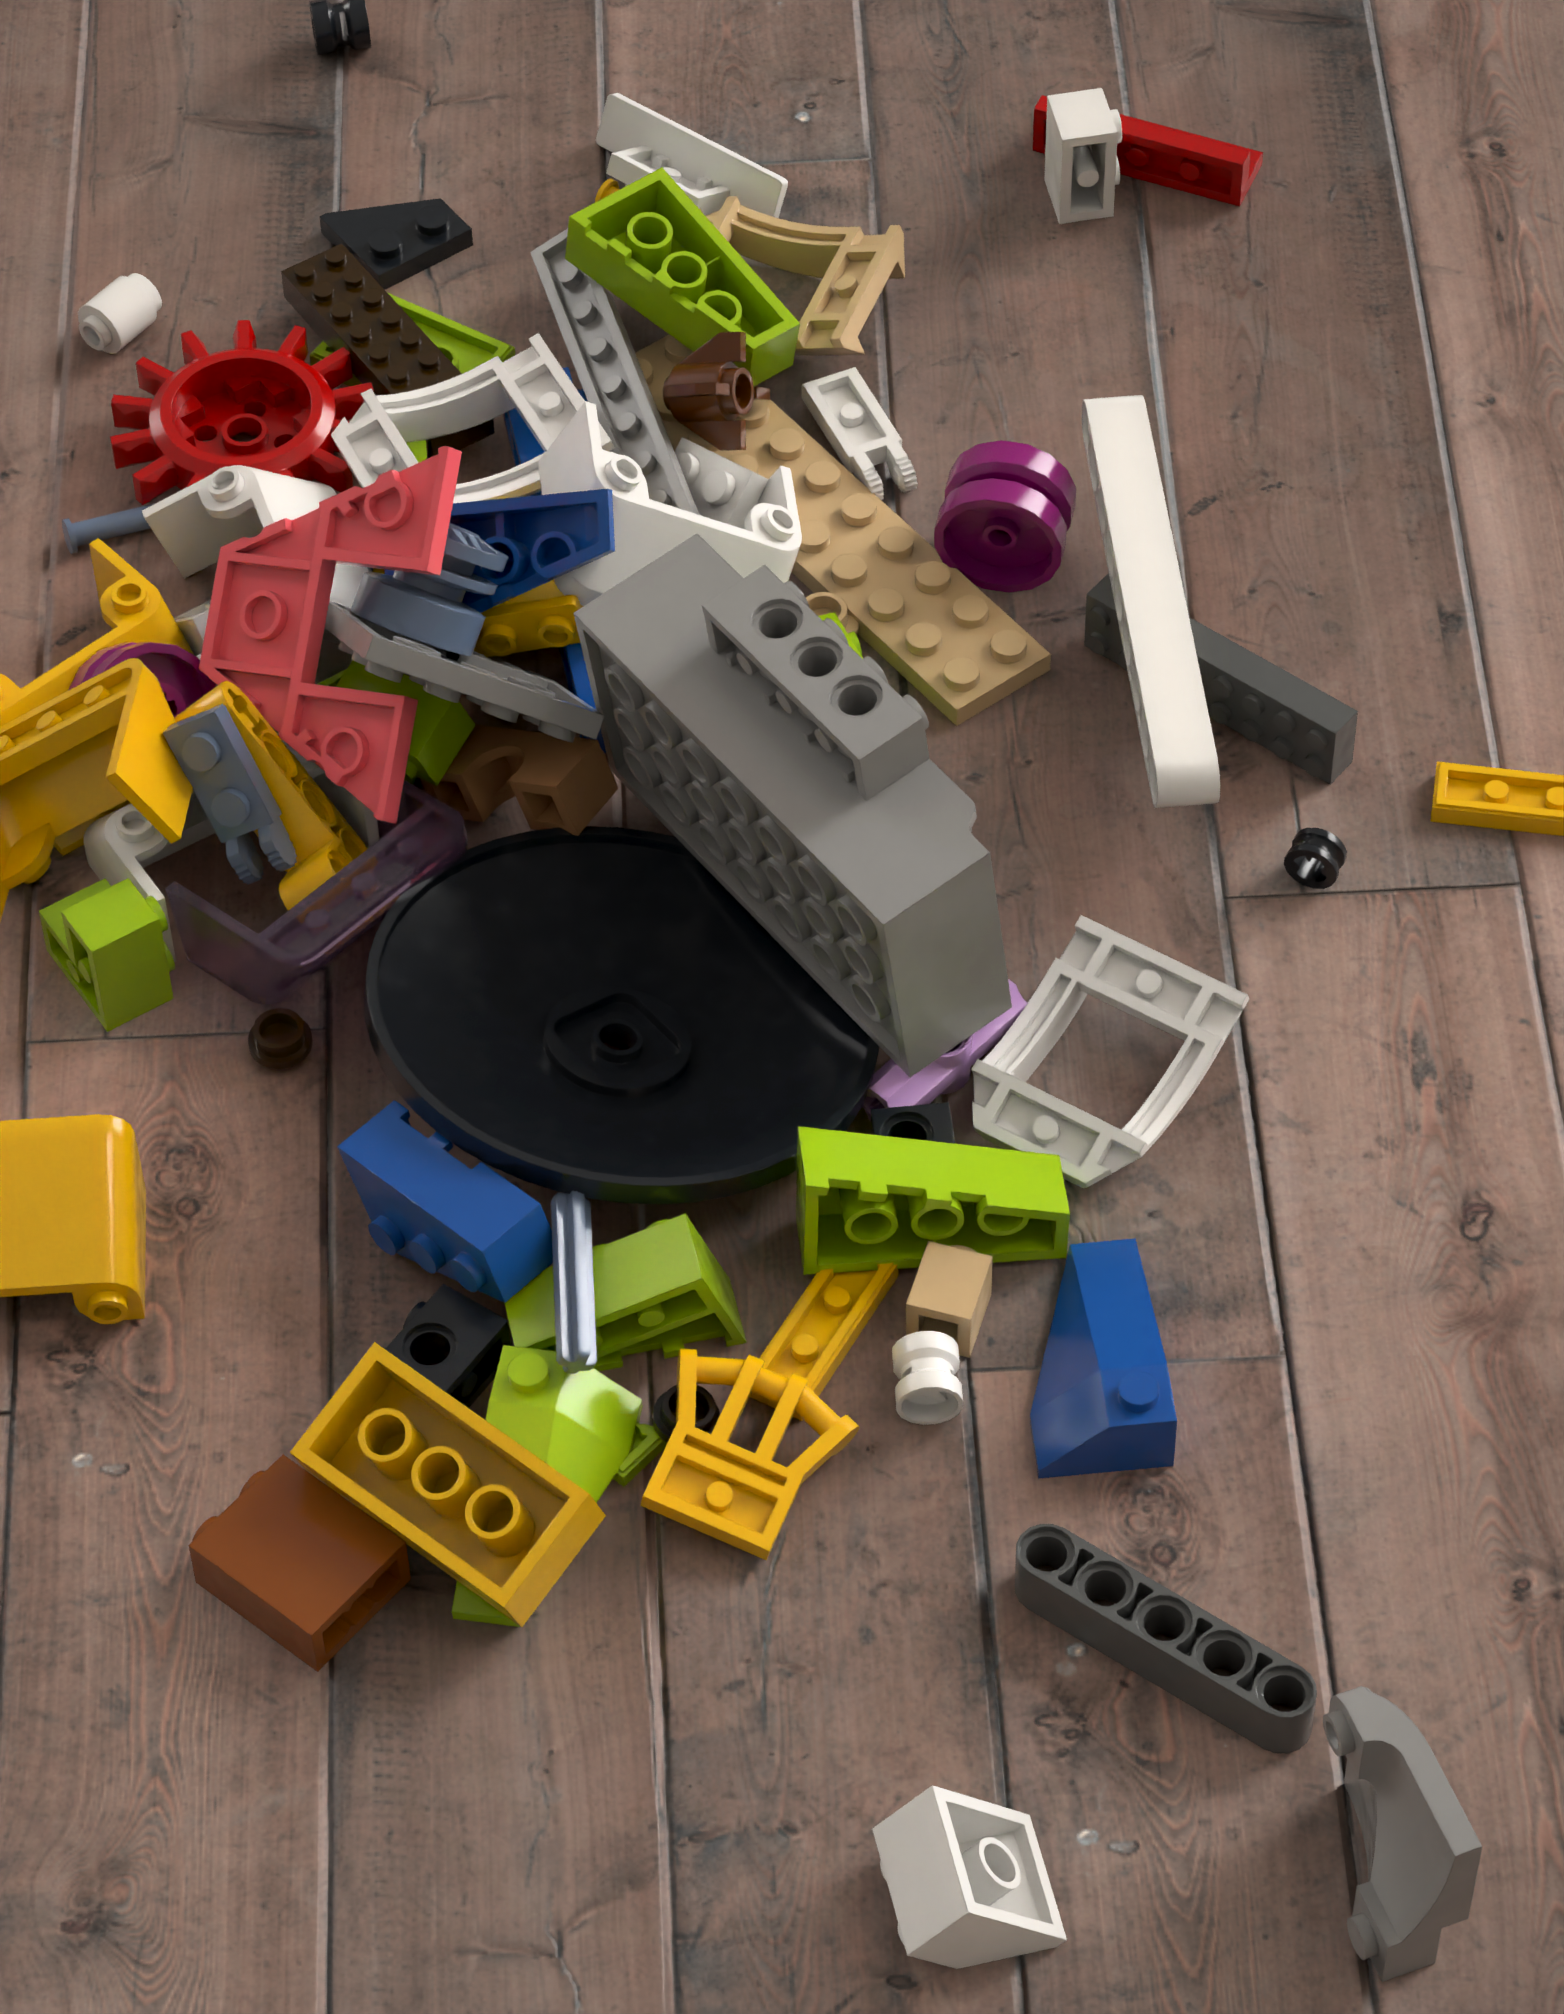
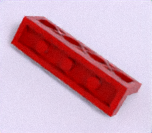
M1042 95L1034 108L1033 151L1045 154L1047 96ZM1119 114L1122 124V142L1117 143V157L1121 175L1235 206H1241L1262 166L1263 152Z

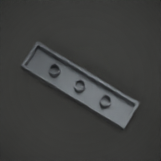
M1108 573L1087 593L1084 645L1094 653L1108 658L1127 671ZM1189 617L1209 716L1216 722L1224 724L1242 734L1249 741L1256 742L1274 752L1279 758L1286 759L1304 769L1309 775L1318 777L1331 785L1353 761L1358 711Z

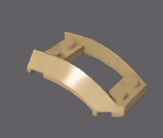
M737 196L727 197L719 211L705 215L740 255L778 269L823 278L801 320L798 321L800 327L795 355L865 354L858 339L860 331L887 280L905 278L904 233L900 225H890L886 234L864 235L861 227H828L796 223L747 208L740 204Z

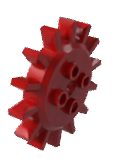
M238 320L233 334L234 349L209 354L204 343L192 330L181 334L185 365L176 372H172L145 357L140 358L136 362L139 388L154 395V399L114 394L111 400L114 426L138 430L110 436L115 468L120 469L152 462L132 474L136 500L145 505L174 486L182 490L213 474L220 468L233 465H243L307 481L315 479L340 493L352 488V471L346 461L333 455L334 452L340 453L331 434L344 417L349 423V420L364 403L361 393L370 388L374 392L372 383L369 382L335 389L353 378L351 355L344 347L310 366L304 362L308 355L306 328L295 325L284 339L278 351L257 348L256 336L250 321ZM242 432L247 435L258 436L256 439L248 442H238L232 439V437Z

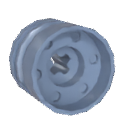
M449 523L440 576L396 570L393 576L377 572H365L350 611L372 623L417 641L457 654L471 656L486 617L476 609L463 603V598L466 591L482 595H494L498 585L474 574L475 566L478 565L502 572L508 556L492 548L479 535Z

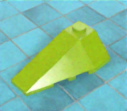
M503 1345L489 1398L486 1421L588 1492L597 1503L612 1479L618 1480L619 1467L633 1450L637 1433L636 1424L640 1421L643 1405L641 1398L594 1368L590 1371H579L576 1374L566 1373L563 1370V1366L559 1365L556 1361V1351ZM457 1581L452 1606L453 1619L520 1627Z

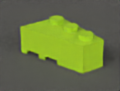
M686 1213L672 1219L654 1222L642 1231L609 1244H599L592 1247L597 1362L594 1369L597 1371L623 1367L622 1356L662 1348L664 1359L677 1357L679 1349H685L684 1344L722 1336H724L726 1347L747 1343L730 1278ZM553 1266L543 1270L505 1302L515 1347L556 1351Z

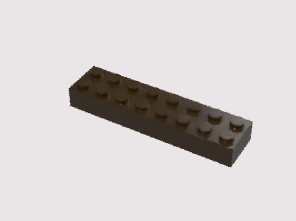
M342 243L281 271L284 298L333 352L342 347L350 352L352 373L362 384L371 382L376 396L409 392L429 387L462 374ZM494 419L457 433L426 439L428 458L439 454L438 448L442 446L461 450L494 434Z

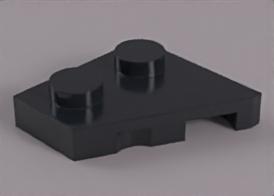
M441 198L331 212L319 216L321 233L334 246L342 243L384 290L473 246L472 228Z

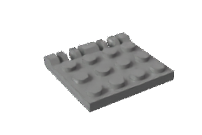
M329 601L323 639L338 644V649L351 654L352 660L365 665L366 671L401 683L404 673L408 674L411 681L424 686V691L455 703H459L462 693L466 694L467 700L481 705L480 710L509 722L516 723L519 713L523 714V719L538 725L539 731L573 743L576 733L593 739L597 738L605 716L551 678L529 670L524 671L518 666L509 663L501 664L473 651L471 656H466L440 649L372 623L350 611L349 607Z

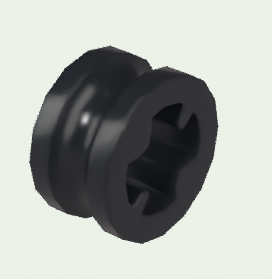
M1305 828L1295 835L1292 847L1284 858V866L1287 873L1300 884L1313 889H1325L1332 886L1337 880L1339 869L1346 861L1347 850L1343 842L1329 831L1320 828Z

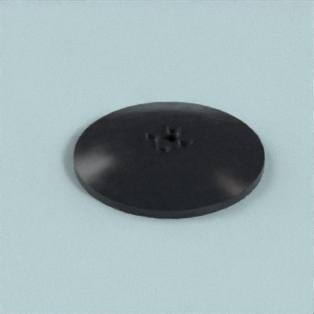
M586 826L577 836L557 827L518 833L469 848L443 861L422 875L401 894L379 926L368 957L363 998L365 1022L370 1042L381 1068L396 1091L414 1112L447 1140L493 1168L554 1191L570 1194L572 1190L584 1194L585 1198L631 1204L699 1202L753 1190L786 1177L797 1170L798 1126L846 1131L866 1099L867 1091L873 1080L880 1047L676 837L656 832L619 827ZM603 1043H608L616 1047L627 1046L629 1047V1049L615 1050L607 1047Z

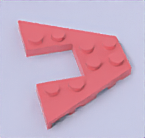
M449 446L438 448L439 454L402 471L389 470L379 475L376 481L364 488L354 486L319 502L318 509L294 520L281 519L264 527L261 533L255 537H242L220 547L199 670L217 685L224 681H229L239 687L269 725L279 733L278 736L307 761L314 762L324 770L326 777L334 784L344 787L374 813L373 817L391 824H397L418 700L403 695L315 684L336 564L440 576L462 451Z

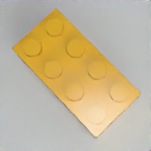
M376 1342L368 1349L290 1451V1454L306 1471L403 1539L408 1546L520 1627L524 1626L606 1517L588 1492Z

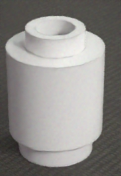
M132 273L128 277L120 276L79 309V331L82 338L93 349L102 350L110 354L117 353L156 320L157 312L162 307L160 294L156 287L141 274Z

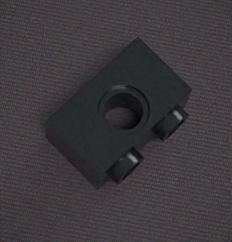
M443 1283L427 1302L422 1301L410 1311L401 1332L384 1349L469 1408L495 1379L503 1345L511 1346L508 1320ZM433 1362L438 1363L436 1365H425Z

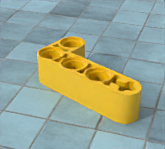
M224 681L175 717V722L177 723L220 704L226 706L282 812L279 817L290 836V841L293 842V846L296 849L297 862L295 866L285 870L287 873L279 883L280 897L289 913L299 924L305 928L313 929L363 894L376 872L375 861L361 838L249 698L235 684ZM258 829L254 830L255 834L259 837Z

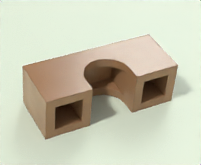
M476 724L437 786L420 779L437 816L484 822L499 805L516 797L530 829L542 830L560 827L577 836L619 789L598 740L575 737L572 743L545 733Z

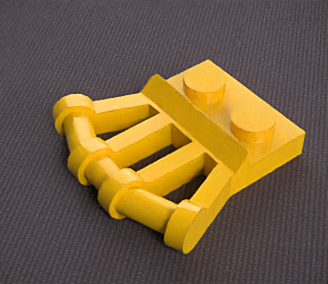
M680 1348L677 1362L676 1426L642 1496L640 1506L767 1561L801 1484L831 1456L838 1454L854 1438L860 1426L848 1415L840 1418L807 1386L808 1379L792 1373L790 1379L763 1368L765 1361L750 1354L746 1359L697 1356V1349ZM696 1384L733 1386L712 1433L709 1434L695 1428ZM752 1393L778 1403L756 1453L729 1442ZM796 1412L820 1437L788 1467H785L772 1460Z

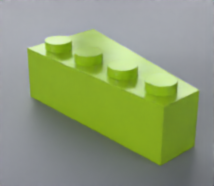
M663 167L569 216L565 259L693 352L718 333L746 332V362L733 363L738 368H746L749 371L754 386L793 365L800 323Z

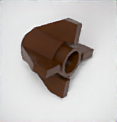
M746 332L718 333L673 367L663 385V400L673 417L689 430L722 451L746 450V421L735 419L739 415L747 414L754 400H770V388L754 387L749 371L746 368H738L733 363L746 362Z

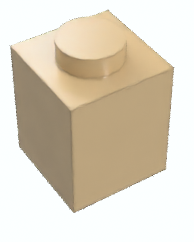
M928 1241L906 1302V1335L919 1331L945 1333L953 1337L957 1342L959 1355L970 1358L991 1297L993 1256L977 1253L975 1250L962 1245L948 1246Z

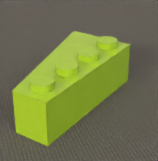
M798 1126L796 1223L803 1275L816 1274L825 1269H833V1273L878 1270L877 1264L885 1263L897 1264V1269L917 1268L921 1263L928 1241L948 1246L962 1245L969 1247L977 1253L993 1256L992 1263L1066 1258L1070 1211L1059 1155Z

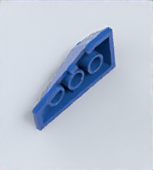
M611 489L453 503L451 524L479 535L492 548L508 556L502 572L478 565L475 566L474 574L498 585L494 595H482L466 591L462 602L480 613L615 552ZM385 569V574L393 576L395 570Z
M1136 1238L1070 1244L1030 1412V1427L1038 1479L1174 1466L1177 1416L1168 1365Z

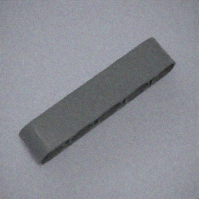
M1039 1524L1028 1528L1020 1535L1016 1543L1015 1594L1019 1602L1027 1609L1265 1750L1273 1753H1290L1299 1750L1308 1742L1313 1728L1317 1690L1313 1677L1303 1667L1063 1527L1054 1524ZM1040 1566H1050L1056 1568L1057 1570L1041 1571L1035 1568ZM1098 1600H1108L1115 1604L1111 1606H1101L1093 1602ZM1162 1634L1171 1636L1175 1639L1170 1641H1160L1155 1638H1152L1151 1636ZM1225 1669L1234 1674L1231 1676H1219L1211 1671ZM1285 1704L1295 1710L1281 1712L1273 1709L1271 1706Z

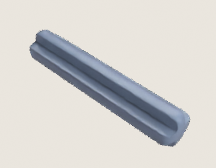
M572 1190L570 1194L557 1193L552 1198L551 1226L556 1361L559 1365L563 1366V1370L566 1373L576 1374L579 1371H590L594 1368L597 1362L591 1205L589 1200L584 1197V1194Z

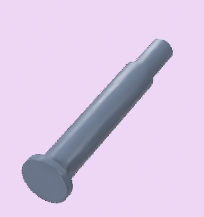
M156 503L71 523L69 518L62 519L63 534L69 552L71 554L77 553V546L89 544L97 538L105 540L150 529L151 527L145 520L142 510Z

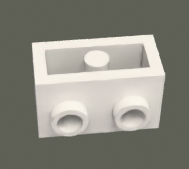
M1102 88L1047 96L1044 180L1059 224L1114 216L1115 185L1120 184L1117 143L1122 142V124L1118 110L1109 109Z

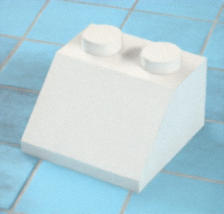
M932 1785L872 1828L881 1859V1872L888 1884L898 1920V1934L905 1946L907 1956L959 1969L1055 1948L1067 1941L1030 1815Z

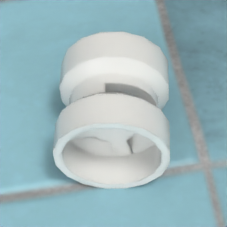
M919 1331L899 1339L892 1347L893 1372L900 1379L895 1387L896 1411L900 1417L911 1423L929 1425L949 1421L957 1416L963 1408L962 1384L955 1376L959 1370L960 1360L958 1344L954 1338L941 1332Z

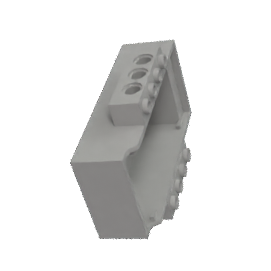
M695 534L573 613L596 710L605 716L601 725V732L611 771L909 1077H912L1012 1008L991 854L971 833L972 826L977 818L975 803L929 758L925 732L929 727V721L920 704L910 695L902 697L888 684V680L877 662L869 656L862 659L849 646L844 633L830 618L822 620L810 609L807 599L792 581L783 583L766 565L743 578L703 538Z

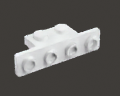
M619 93L608 95L596 137V143L599 146L613 152L611 153L606 174L618 179L627 186L663 167L694 204L701 208L704 215L719 211L727 197L737 196L741 205L779 218L788 187V181L785 178Z

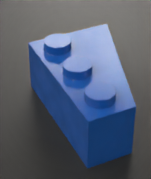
M394 1100L337 1146L371 1220V1223L368 1225L371 1237L389 1255L397 1253L418 1263L429 1273L434 1274L438 1272L458 1281L470 1292L480 1291L504 1303L507 1302L553 1263L552 1230L541 1204L483 1162H480L473 1169L467 1167L448 1153L453 1148L452 1142L438 1132L427 1138L411 1127L408 1120L410 1118L409 1110Z

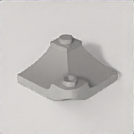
M1360 1686L1331 1697L1329 1713L1323 1715V1726L1333 1752L1338 1757L1343 1755L1347 1757L1344 1785L1354 1805L1361 1826L1367 1856L1368 1882L1356 1887L1352 1917L1347 1918L1348 1934L1357 1955L1362 1960L1370 1958L1381 1981L1384 1982L1434 1964L1436 1962L1441 1929L1469 1919L1482 1845L1431 1747L1418 1727L1395 1704L1373 1693L1369 1688Z

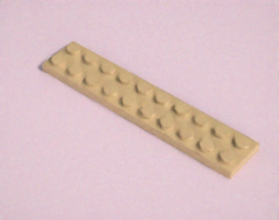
M667 335L635 353L674 452L683 437L767 479H770L780 465L791 469L802 534V542L791 572L813 593L831 592L840 596L847 605V615L852 616L859 623L857 634L956 726L1050 671L1051 654L957 568H950L943 563L935 548L874 493L872 494L859 479L772 400H754L750 411L745 415H739L735 419L746 421V450H719L679 423L673 417L671 411L666 408L663 400V385L666 378L670 375L673 367L692 354L693 351L671 335Z

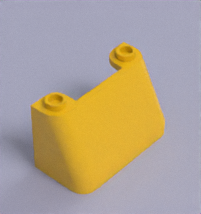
M101 1114L0 1121V1297L72 1293L74 1304L78 1311L97 1323L115 1324L123 1320L145 1319L146 1187L136 1135L131 1124L122 1118Z

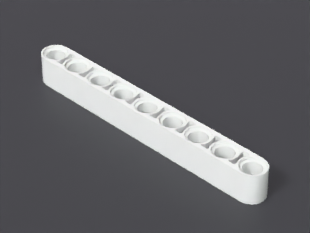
M1144 396L1083 399L1082 430L1153 805L1155 808L1218 803L1220 799L1218 757Z

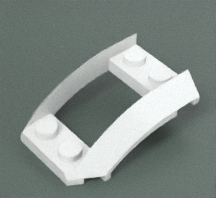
M537 333L529 338L531 347L502 362L496 356L468 372L429 387L409 392L377 396L370 388L361 393L364 403L351 421L348 423L344 417L331 436L357 481L364 488L373 484L379 475L393 469L399 472L419 463L406 442L426 440L457 433L492 420L516 408L544 452H546L585 401L540 334ZM598 421L602 449L612 452L615 448L612 440ZM544 453L501 473L471 482L456 484L453 503L525 497L540 492L541 483L538 461Z
M1080 915L1075 924L1076 932L1060 959L1055 958L1028 1004L992 1051L982 1061L977 1059L971 1069L974 1079L972 1110L973 1128L983 1139L1003 1149L1059 1155L1063 1178L1081 1188H1087L1141 1158L1163 1134L1202 1081L1249 1001V997L1246 993ZM1088 994L1185 1041L1155 1089L1122 1130L1026 1083L1063 1035Z

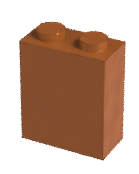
M284 1454L266 1471H259L251 1476L243 1486L239 1497L219 1516L207 1519L198 1528L192 1542L188 1545L197 1584L317 1672L411 1580L407 1546L403 1539Z

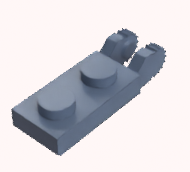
M220 704L170 725L163 732V735L184 774L191 783L193 791L220 842L226 843L227 859L232 868L235 869V874L239 876V880L248 885L263 879V870L265 869L263 861L249 835V832L258 829L259 845L264 854L267 855L268 862L270 861L276 871L279 870L281 872L295 866L297 862L296 849L293 846V842L290 841V836L279 817L282 812L226 706Z

